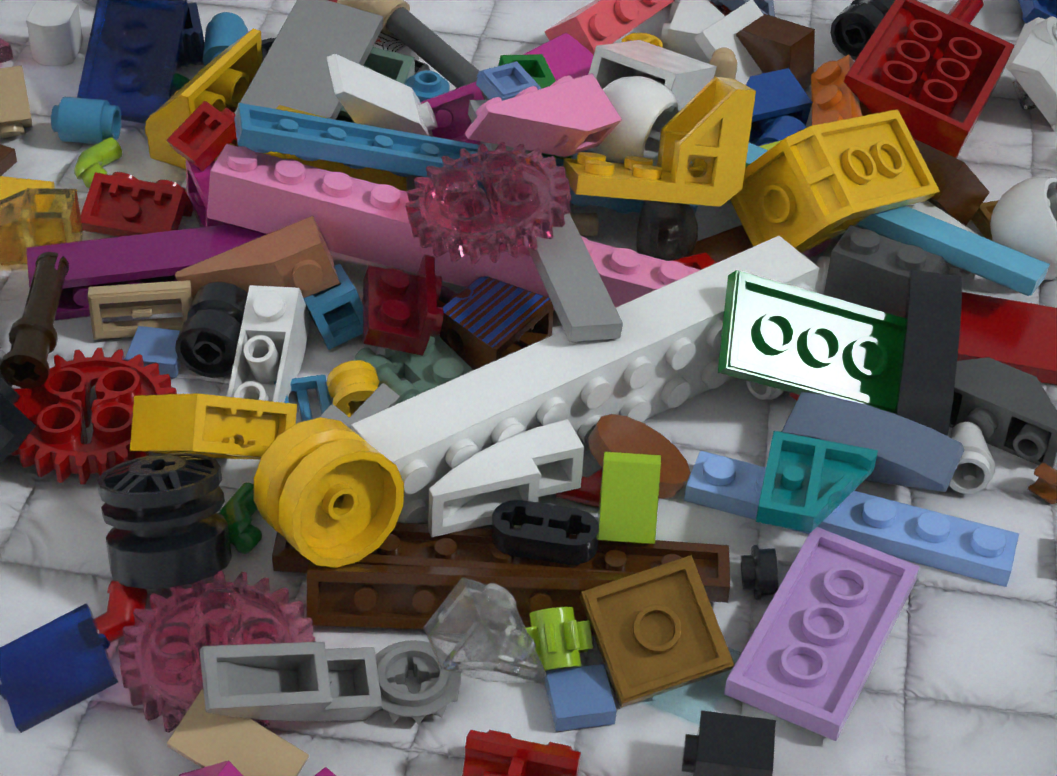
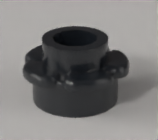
M758 544L751 547V555H741L743 590L754 589L756 600H761V594H775L778 590L775 548L759 549Z

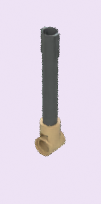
M337 0L339 4L383 16V28L381 31L384 34H394L456 88L477 81L479 70L410 13V5L406 1Z

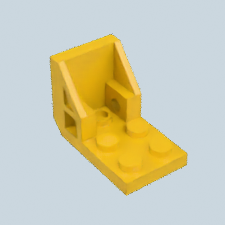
M714 77L661 129L657 166H653L652 159L644 157L626 156L624 163L606 162V156L602 154L579 152L577 159L564 158L562 178L576 195L721 207L741 191L743 187L756 91L734 78Z
M897 109L809 126L784 138L745 168L742 190L734 195L730 201L753 247L780 236L800 253H803L845 232L850 225H856L871 214L927 201L938 194L940 190Z

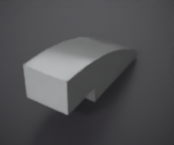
M325 642L203 646L200 649L205 709L207 713L259 720L352 721L366 720L382 707L374 647L325 649Z

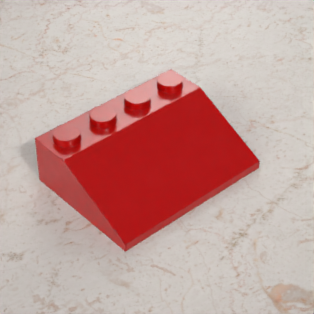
M895 0L846 74L843 82L872 114L898 109L913 140L916 139L957 158L997 86L1015 45L917 0Z

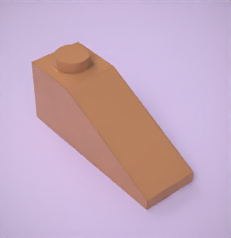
M314 216L175 272L177 281H191L192 301L201 287L214 282L234 284L247 293L250 285L300 288L303 298L340 284L331 253Z

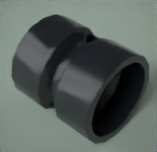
M854 0L849 7L847 6L831 25V38L837 50L844 56L850 55L856 61L895 0Z
M225 282L209 283L198 290L188 311L187 320L183 323L175 346L179 360L189 370L210 378L225 377L232 374L248 296L245 290Z

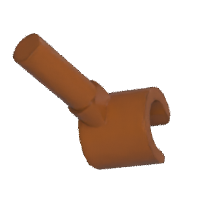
M1041 463L1034 471V475L1039 478L1028 487V490L1045 501L1056 504L1057 470L1046 463Z

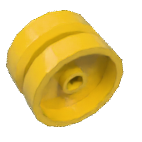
M320 417L299 422L283 432L262 455L254 476V502L261 517L275 531L284 536L287 542L301 555L317 566L338 568L359 562L378 549L393 531L403 508L404 482L397 466L339 420Z

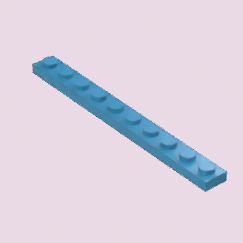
M238 103L234 118L238 146L247 147L254 152L268 153L272 151L295 155L306 161L320 159L343 163L354 169L368 167L390 171L401 177L416 175L433 178L444 184L463 183L480 186L491 192L502 191L482 145ZM542 156L563 200L569 201L574 205L581 207L589 205L606 207L623 214L636 212L654 215L665 221L678 219L692 222L698 205L576 195L562 178L564 160Z

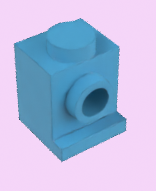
M340 263L335 265L340 284L304 298L309 314L328 350L363 334V303Z

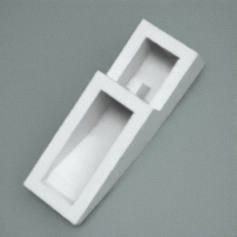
M569 420L536 427L506 438L476 453L444 475L429 488L428 531L431 537L492 524L494 510L503 502L510 500L538 502V497L581 488L584 446Z

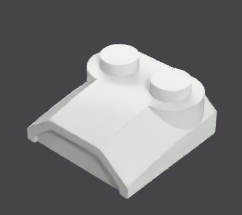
M1053 16L1047 19L1037 17L1023 26L1005 67L1012 73L1051 124L1052 129L1056 131L1057 18Z

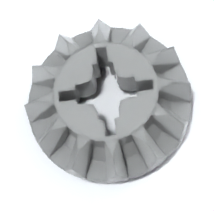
M410 640L389 645L376 654L382 707L379 710L388 712L393 722H396L401 717H412L419 725L427 715L434 714L443 717L447 705L450 702H457L461 684L460 668L453 656L442 647L426 641ZM408 670H413L414 677H417V681L421 684L418 693L412 694V692H409L408 686L405 684L406 678H408Z

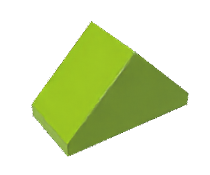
M604 452L598 510V540L655 544L661 455Z

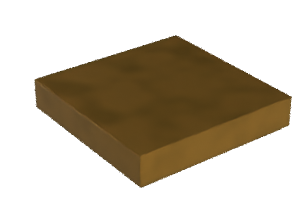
M692 555L580 593V600L587 619L590 620L591 630L620 708L732 670L734 667L732 657Z

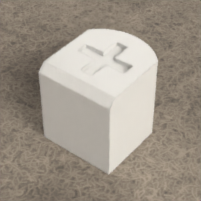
M36 0L26 18L32 59L37 63L47 66H62L73 63L83 43L78 3Z

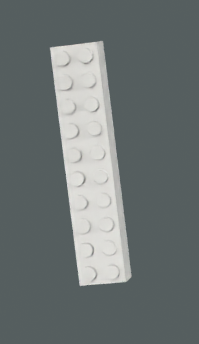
M777 236L616 307L623 322L621 337L618 339L569 342L565 331L559 332L351 424V430L397 466L404 482V503L397 522L428 524L429 488L468 458L506 438L536 427L568 419L582 442L584 449L589 447L588 437L601 416L616 414L627 416L643 423L659 413L678 407L685 401L710 389L718 388L726 381L735 378L718 373L728 275L735 270L815 292L819 267L782 237Z

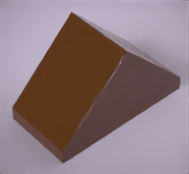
M764 14L736 34L762 73L789 68L803 89L811 85V74L814 73L815 29Z
M915 139L914 142L940 190L938 194L927 201L966 226L990 192L965 162Z

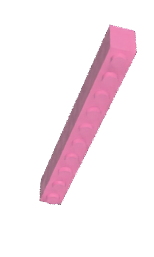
M226 144L210 170L207 218L269 234L314 216L330 251L417 274L422 258L426 254L434 256L435 275L441 276L442 281L468 287L479 277L488 276L549 298L515 220L496 216L485 210H474L451 204L440 198L425 197L402 191L391 185L376 184L357 179L342 172H331L308 166L297 160L282 159L254 152L243 146L237 147ZM581 236L615 308L700 271L677 261H665L639 254L628 248H617L590 241Z

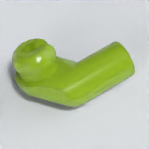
M109 137L83 151L78 157L74 168V174L77 179H82L85 186L90 188L95 172L107 174L106 170L102 167L122 157L121 146L114 138Z

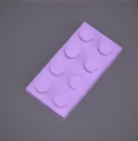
M816 527L809 533L729 674L724 694L837 741L916 582L920 566Z

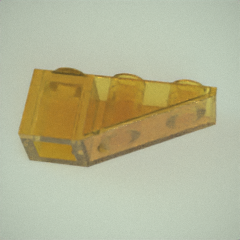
M27 188L0 200L1 265L27 264L26 247L78 242L83 239L84 234L77 189Z

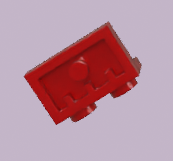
M95 172L78 223L83 231L117 237L178 230L182 216H192L194 206L185 188L175 182L158 180L154 183L138 180L134 176L123 172H115L112 175Z

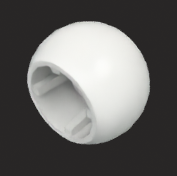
M632 76L622 77L610 82L603 88V91L622 121L599 146L589 149L590 153L605 155L606 162L624 163L626 156L644 157L652 159L653 166H657L661 129L681 110L676 97L667 87L651 78Z
M1047 176L1029 178L1011 187L1001 196L996 204L990 222L992 241L1050 264L1044 280L1057 278V178Z

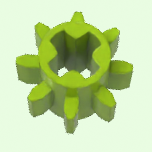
M556 607L530 612L531 627H525L521 631H517L521 660L535 658L537 673L581 667L580 653L594 649L590 620L576 622L573 607Z

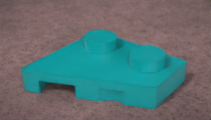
M774 431L755 522L811 533L874 471L878 450Z

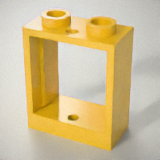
M199 393L134 396L130 451L164 454L193 453L203 454L211 458L261 460L262 455L280 434L296 425L297 404Z

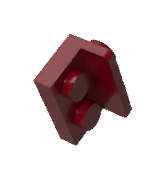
M424 254L417 275L404 273L395 268L385 269L368 265L363 279V344L421 356L424 355L430 336L438 337L444 316L443 308L437 307L442 287V277L435 275L434 256Z

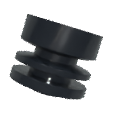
M193 453L157 454L117 464L101 474L97 483L101 500L105 502L101 507L102 516L106 524L113 526L105 538L110 572L114 581L124 586L142 589L171 588L192 584L212 577L228 566L232 559L228 523L223 515L216 513L225 502L224 493L219 486L222 481L221 466L216 459L203 454Z

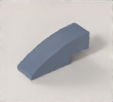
M801 392L781 431L783 433L878 450L874 471L865 479L866 481L946 492L964 452L962 443L900 415L866 404L808 392Z

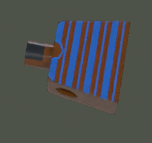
M488 276L479 277L460 294L442 285L437 307L443 308L444 316L439 337L473 370L552 336L554 307L548 297Z

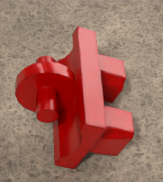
M470 730L466 737L462 776H578L581 752L574 751L568 745L553 742L544 745L512 738L509 733L489 730L487 733Z

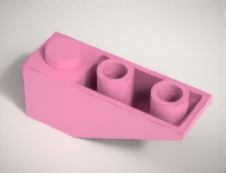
M593 73L575 79L568 75L558 79L546 88L538 90L536 86H532L507 100L502 101L500 97L488 100L476 110L477 118L466 130L465 135L471 140L567 157L599 146L622 119Z

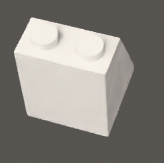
M642 40L596 46L589 74L593 73L602 89L610 82L622 77L642 76L651 78L667 87L676 97L682 109L714 78L717 66Z

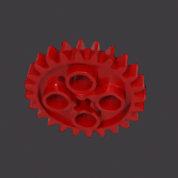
M97 348L93 356L85 358L80 349L75 350L74 358L71 361H66L61 356L55 355V366L49 368V376L44 384L35 388L13 389L21 396L14 405L36 427L24 439L21 446L11 454L20 456L21 466L24 468L35 464L39 477H43L52 470H56L57 481L63 483L71 473L78 474L80 485L86 484L90 474L98 473L100 477L104 471L117 464L149 456V452L130 451L134 396L177 394L176 388L171 387L169 374L160 375L157 363L144 367L143 356L140 354L126 361L122 349L117 350L111 357H104L102 348ZM95 386L97 399L92 403L91 416L90 394L92 387ZM92 419V439L91 442L87 444L88 438L86 428H89Z

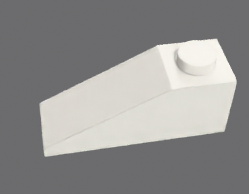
M333 54L326 57L335 95L354 123L433 137L431 130L437 128L434 112L429 102L421 104L411 87L340 55Z

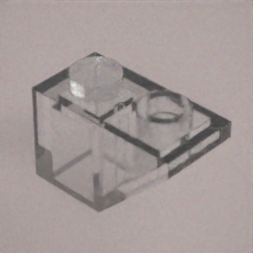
M462 577L423 627L441 670L486 682L541 683L547 676L535 650V642L527 633L516 609L514 597L500 585L494 583L486 585Z

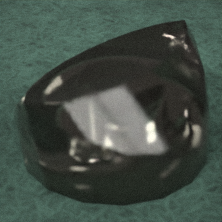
M643 200L638 218L637 253L665 261L687 257L694 250L698 239V223L691 206L682 203Z

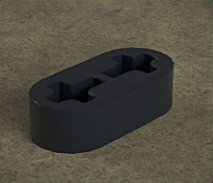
M510 500L496 507L492 514V542L502 553L560 564L579 565L591 560L598 550L599 523L587 511L532 501ZM514 525L521 526L520 530H513ZM569 534L578 535L577 539H569Z

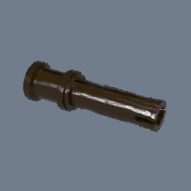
M55 252L42 253L36 260V268L22 318L12 324L9 332V342L12 345L10 351L3 356L0 364V372L4 379L12 385L21 388H35L46 382L50 372L47 362L48 354L54 351L57 345L58 337L53 324L65 277L69 271V262L63 256L56 270L54 267L58 253Z

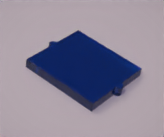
M87 603L0 647V680L2 683L0 685V695L4 700L8 701L15 726L21 733L118 683L106 650L110 646V641L104 634H100L93 613Z

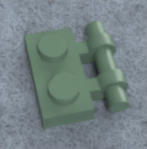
M430 336L423 356L386 348L385 356L381 354L376 355L369 347L362 348L355 356V360L368 362L375 367L379 379L378 387L384 383L400 396L396 404L473 371L439 336L437 338Z

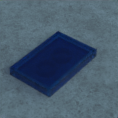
M97 0L77 98L108 100L110 105H118L120 107L121 120L146 124L149 116L156 112L171 97L188 11L187 0Z

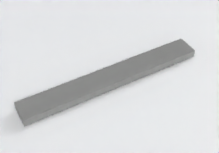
M469 100L468 116L471 123L477 118L476 110L488 100ZM480 141L569 342L620 338L623 322L541 153Z

